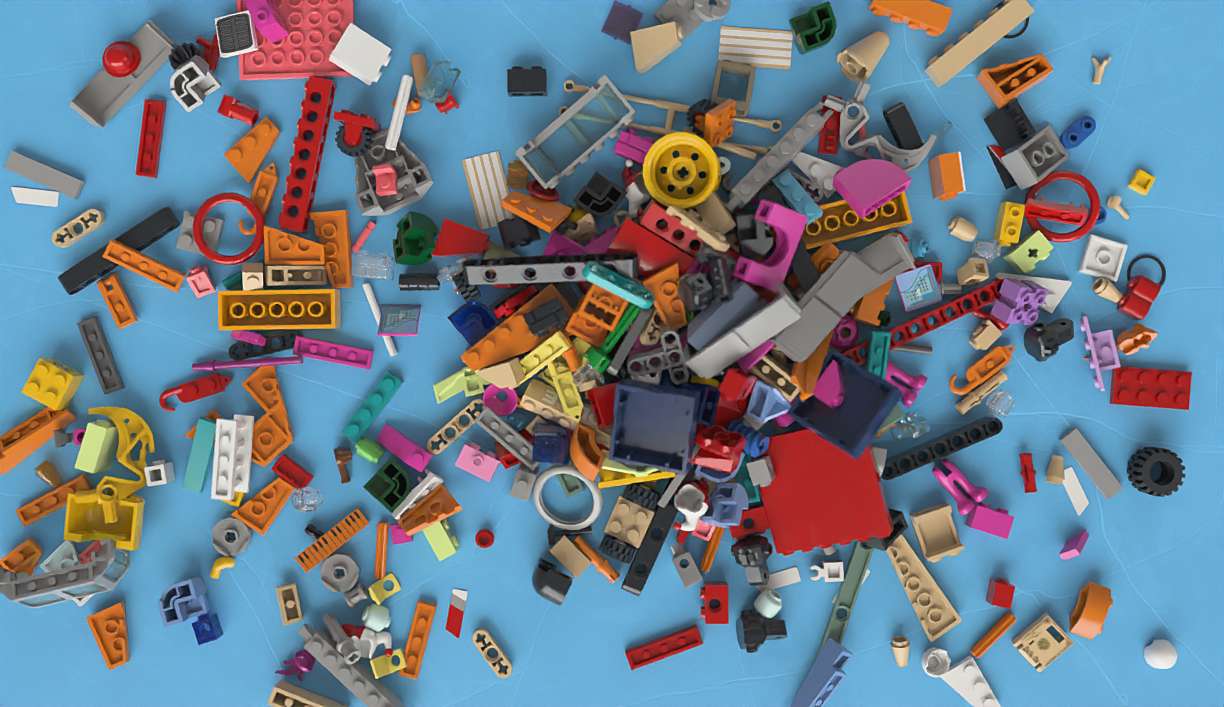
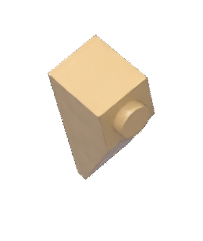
M263 266L264 285H327L326 266Z

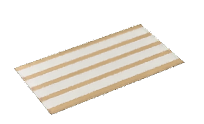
M721 26L718 60H730L737 64L747 63L753 67L790 69L793 32Z
M499 151L462 160L479 230L498 226L497 223L509 218L510 220L515 218L514 213L501 206L502 200L509 194Z

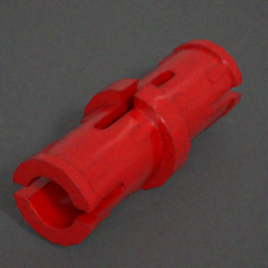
M1032 453L1019 454L1022 470L1020 471V476H1023L1025 493L1037 492L1035 482L1036 470L1033 469Z

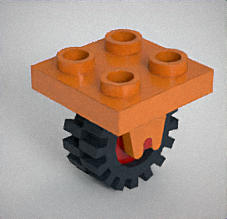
M702 99L688 109L687 115L689 117H687V121L691 122L688 124L689 127H693V132L697 131L696 135H702L704 137L703 140L711 148L733 134L736 101L732 99L726 100L717 107L715 106L717 104L715 101L711 103V99Z

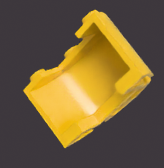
M77 489V492L87 491L89 489ZM107 489L106 492H102V497L105 499H110L114 496L113 489ZM75 492L68 493L63 540L85 542L111 538L116 541V548L136 550L141 545L145 499L136 496V492L119 502H115L118 522L105 524L103 504L99 505L98 501L76 504Z

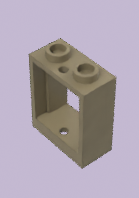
M718 60L710 98L711 103L715 101L717 103L715 106L717 107L728 100L717 97L721 72L749 77L745 101L734 100L736 101L735 116L746 118L750 107L756 67L747 63L737 64L730 60Z

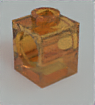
M513 160V163H508V189L527 190L529 169L521 160Z

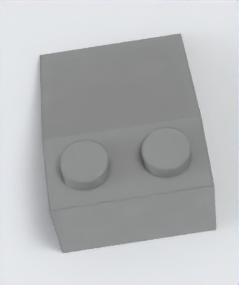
M1048 125L1010 150L1001 159L1020 190H1023L1038 183L1070 156L1052 127Z

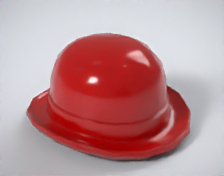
M117 41L105 49L102 57L103 66L106 72L113 77H127L138 68L141 54L138 48L131 42Z
M537 179L529 181L526 185L530 196L550 202L560 199L559 193L555 188L552 190L550 187L544 189Z

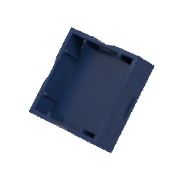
M831 349L823 361L817 381L833 360L836 361L842 368L845 388L843 402L833 410L813 395L802 401L800 393L787 414L796 422L858 461L903 396V393L895 385L875 373L862 369L853 360Z
M626 378L620 380L616 384L614 427L611 433L609 460L632 465H646L658 470L686 475L692 466L700 392Z

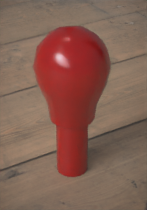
M979 309L972 312V315L990 320L1000 331L1008 328L1010 324L990 314L991 312L987 313Z

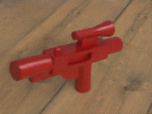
M217 32L216 35L214 34L212 42L201 36H198L196 43L204 47L203 56L209 64V69L212 73L216 70L220 56Z

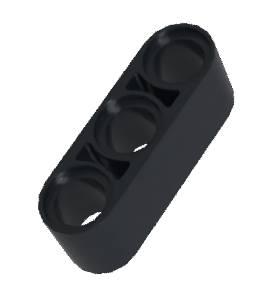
M903 102L883 110L884 119L899 149L913 150L924 145Z

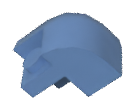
M200 577L176 582L166 587L158 603L164 627L210 612L205 595L207 588Z

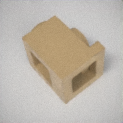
M969 258L968 262L957 270L959 285L976 286L989 278L986 259Z
M982 320L980 322L982 326H978L972 332L973 336L969 341L970 345L976 350H987L1002 335V332L990 320Z

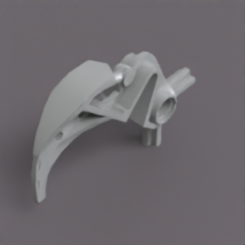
M860 81L853 98H849L847 101L828 94L824 106L841 112L840 144L842 148L849 152L854 151L857 156H862L866 160L874 159L865 151L867 146H872L879 150L882 160L887 161V158L891 157L892 160L889 162L896 164L908 173L920 165L936 140L937 136L931 134L928 141L922 147L913 150L894 147L881 135H876V133L849 143L848 140L870 119L863 102L871 85ZM851 106H856L859 109L858 113L854 116L847 113Z

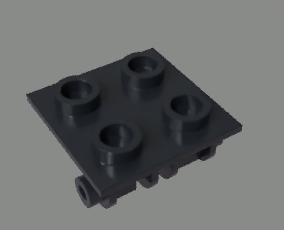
M1017 99L983 119L1003 152L1036 132Z

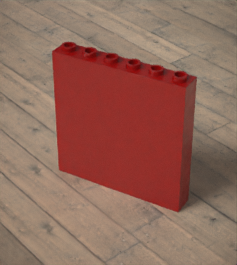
M806 427L767 436L770 440L769 446L760 457L769 455L776 478L771 481V485L760 487L759 484V489L777 554L783 553L784 556L794 554V551L798 550L808 552L813 550L814 547L819 546L821 549H825L836 543L847 545L852 540L858 539L859 542L870 540V537L878 536V538L890 536L894 527L871 442L857 461Z

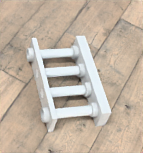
M234 414V420L217 419L212 499L233 500L234 491L249 492L254 416Z

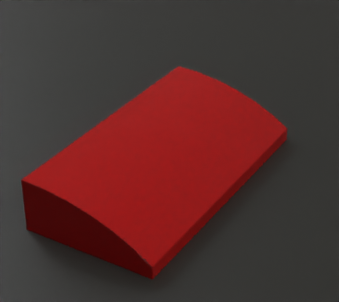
M628 218L624 219L605 252L638 254L639 274L645 278L677 262L680 279L681 276L686 274L694 260L691 256Z

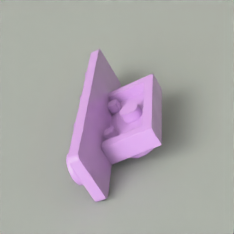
M1084 315L1083 320H1080L1082 332L1086 331L1088 338L1084 339L1086 350H1091L1092 357L1089 358L1091 369L1095 368L1097 376L1093 377L1095 387H1100V390L1104 391L1105 388L1100 371L1121 367L1112 329L1091 334L1087 315Z

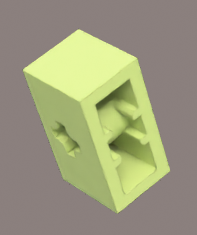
M1037 230L1027 235L1003 258L1017 274H1028L1036 267L1034 264L1039 260H1045L1050 255L1049 251L1054 247Z

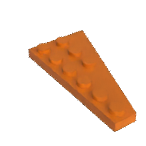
M551 283L460 357L471 371L474 372L536 349L558 331H561V333L565 332L564 328L566 325L558 329L555 326L548 329L550 333L541 338L538 335L534 337L522 315L556 297L559 298L569 318L574 310Z

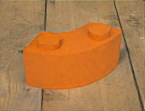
M578 423L570 439V455L577 469L588 479L594 481L606 454L596 445L595 431Z
M1089 581L1079 590L1077 604L1069 615L1070 632L1090 640L1096 634L1101 633L1108 610L1113 604L1111 589Z

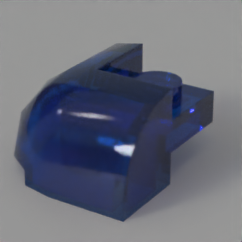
M468 302L447 317L471 347L501 324L491 309L480 302Z
M535 422L531 461L569 465L571 438L568 432L555 424Z

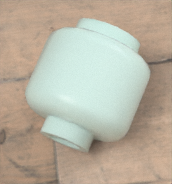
M773 589L763 590L754 601L756 613H759L762 618H774L783 605L781 595Z
M373 603L365 607L361 620L366 628L379 632L384 627L387 628L392 617L389 616L388 608Z

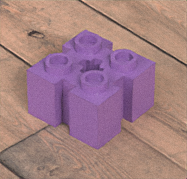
M1004 278L999 291L1002 295L1000 300L996 299L990 314L1005 323L1018 324L1020 322L1023 325H1034L1040 312L1037 308L1044 303L1049 290L1033 281L1021 280L1020 282L1016 279Z

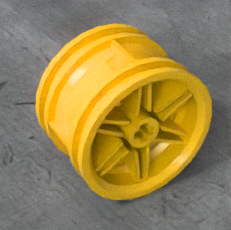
M686 132L672 133L657 140L649 149L643 164L645 186L658 202L667 207L671 205L686 210L696 209L695 206L704 202L713 191L715 193L718 191L722 179L721 164L715 151L700 137ZM679 151V157L674 158L672 156L673 152ZM697 153L699 158L692 160V154ZM663 166L667 167V172L665 174L661 173V168ZM686 168L689 174L682 178V175H679V173ZM701 171L706 172L704 179L699 178ZM670 184L674 185L675 187L673 192L668 191V186ZM688 187H693V194L687 193Z

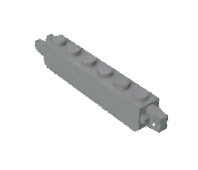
M822 101L813 109L810 108L731 190V194L728 197L730 202L725 206L728 212H733L737 207L745 209L758 196L757 194L762 192L771 183L772 179L820 132L825 122L833 114V111L829 109L821 117L818 112L824 107Z
M304 624L299 629L298 633L304 638V648L367 707H405L403 702L380 680L376 679L359 661L353 664H346L343 654L337 650V642L332 640V635L325 629L321 628L318 630L316 627L312 629L308 624Z

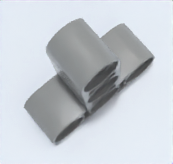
M666 326L660 333L662 347L630 355L627 360L628 372L633 376H640L669 369L672 382L682 385L688 380V370L684 363L680 338L675 327ZM668 333L675 335L672 340L664 338ZM672 352H678L680 354L677 358H671L669 356ZM653 357H659L660 361L658 363H652L650 359ZM633 362H640L641 366L634 368L631 364ZM678 370L684 372L682 376L674 375V373Z

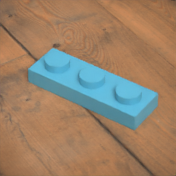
M788 170L772 179L771 184L776 185L780 195L795 212L808 217L806 226L823 215V211Z

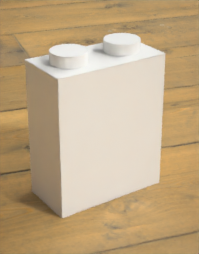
M350 23L329 60L370 86L373 81L377 83L382 74L379 71L381 66L384 65L386 67L391 59L389 53L392 49Z

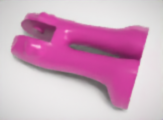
M887 361L885 380L900 389L903 393L901 401L908 408L915 401L917 393L897 383L891 376L898 378L915 391H920L923 388L928 377L922 374L912 376Z
M944 458L941 460V463L950 474L946 477L936 466L932 469V473L956 500L958 512L961 515H965L974 508L975 504L953 483L954 480L958 482L976 503L983 500L989 494V491L985 487L974 486L955 464Z

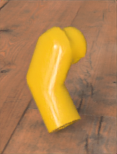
M229 556L216 559L209 576L218 579L222 569L234 566L235 559Z

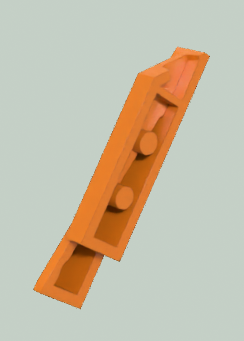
M834 328L819 344L815 353L812 352L802 362L794 361L790 379L793 384L797 383L801 391L800 399L802 401L813 394Z
M47 407L0 436V474L4 475L54 437V430L64 429L76 419V416L67 409L55 411Z

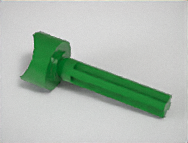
M631 303L617 322L613 332L610 331L600 346L591 345L588 348L584 357L590 361L592 368L601 373L605 371L612 361L608 353L640 312L641 308Z

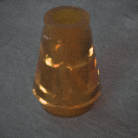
M48 460L34 469L35 475L53 489L63 483L55 466Z

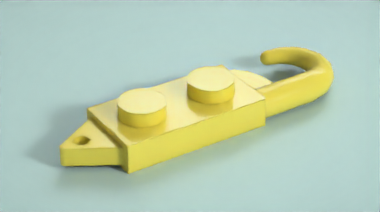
M553 360L547 365L564 413L579 423L584 406L572 373L567 367H556Z

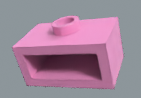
M471 442L464 445L455 466L490 482L500 460L495 452L490 450L485 452L481 450L480 445Z

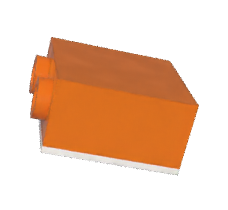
M961 152L941 154L928 161L933 199L940 198V201L951 200L958 197L959 193L966 191Z

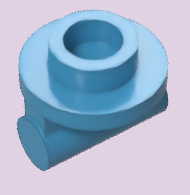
M924 238L910 239V252L914 258L925 257L929 253V243Z

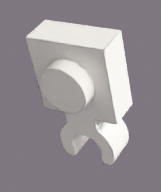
M842 561L822 562L823 567L815 564L809 566L811 570H817L816 575H810L811 580H819L823 577L824 582L844 581Z

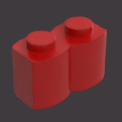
M1142 275L1130 278L1127 282L1126 293L1117 302V310L1135 320H1143L1149 312L1152 302L1159 294L1161 286Z

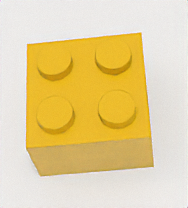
M39 358L22 393L55 411L68 408L84 375L53 358Z

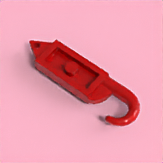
M216 373L169 388L160 395V406L165 411H175L174 407L166 405L167 397L177 395L178 399L183 403L196 401L224 392L233 378Z

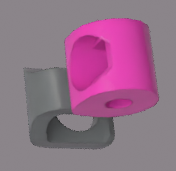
M86 428L74 429L73 433H65L64 429L54 430L55 448L63 447L66 443L73 442L75 445H81Z

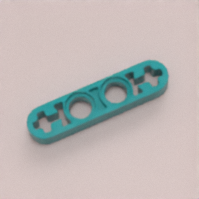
M590 261L582 270L583 276L590 282L641 308L648 309L655 301V296L651 291L598 263Z

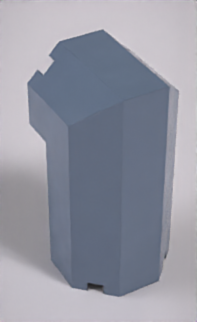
M735 277L731 281L734 295L733 300L728 303H717L714 298L711 301V305L702 310L688 324L687 340L697 353L765 307L763 301L759 304L757 301L759 296L745 282L741 281L739 283V278Z

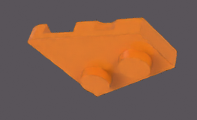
M30 537L1 558L0 565H3L5 571H10L14 574L25 572L33 576L44 550Z

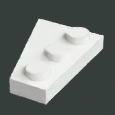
M66 540L39 567L47 573L81 565L79 563L81 558L73 541ZM93 595L76 598L72 600L79 607H81Z
M969 656L949 667L946 674L940 676L973 707H1001L973 657Z

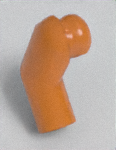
M397 98L394 100L392 104L393 107H395ZM413 98V100L408 102L405 114L409 115L418 112L421 109V101L418 98Z

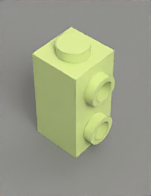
M446 519L423 529L439 561L459 550L458 539L455 535H451L449 531L450 525Z

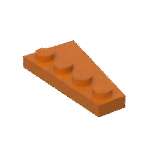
M338 210L309 213L315 225L316 236H318L320 243L325 245V266L332 288L353 287L349 211Z

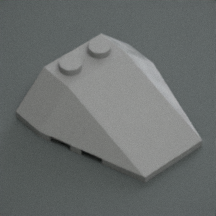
M389 128L371 137L373 144L371 143L370 146L372 148L367 150L368 153L366 155L363 154L362 157H355V182L357 190L355 199L363 216H387L421 200L433 184L427 166L400 139H398L395 151L386 149L385 144ZM380 164H391L397 172L398 194L377 195L376 175L373 172L374 166H379Z

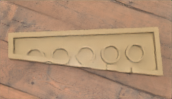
M901 534L886 552L930 642H933L960 623L962 619Z

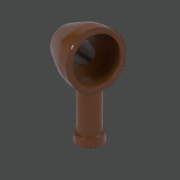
M335 448L334 455L342 479L341 483H348L351 479L349 478L346 464L353 460L350 448Z

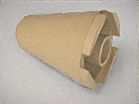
M876 31L841 51L837 56V63H841L842 68L840 70L855 83L867 81L889 46L888 35L884 32Z

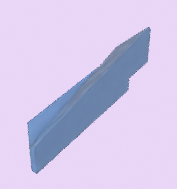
M828 638L790 707H823L847 676L842 668L853 657V653L834 639Z

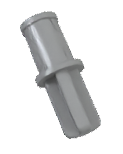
M940 282L938 284L942 297L943 295H960L962 292V286L959 283L943 284V282Z

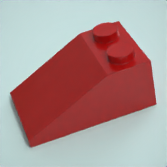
M718 384L717 389L706 388L698 410L695 437L710 424L722 426L727 431L732 421H739L745 414L751 395H748L747 398L731 401L723 397V392L718 390L721 384Z

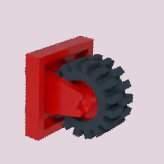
M341 109V112L334 111L333 119L343 124V126L338 127L340 130L335 133L337 135V138H335V141L338 143L337 147L342 153L351 157L366 155L368 153L367 150L372 148L370 146L371 143L373 144L371 139L373 135L370 133V130L380 132L381 124L376 122V118H372V116L361 113L359 117L352 111Z

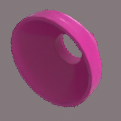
M843 315L834 328L829 345L839 350L852 347L859 337V327L856 321L847 315ZM843 327H847L850 331L847 338L840 336V330Z
M491 384L483 394V403L485 407L488 406L499 416H506L515 410L518 404V394L516 389H509V387L500 389ZM499 391H505L508 395V398L506 400H500L497 397V393Z

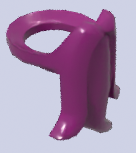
M307 650L296 652L291 661H283L285 665L293 666L289 670H277L275 673L291 676L299 671L298 680L302 682V675L313 669L316 658Z

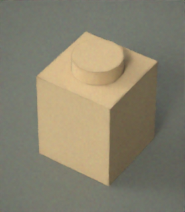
M243 263V290H263V263Z

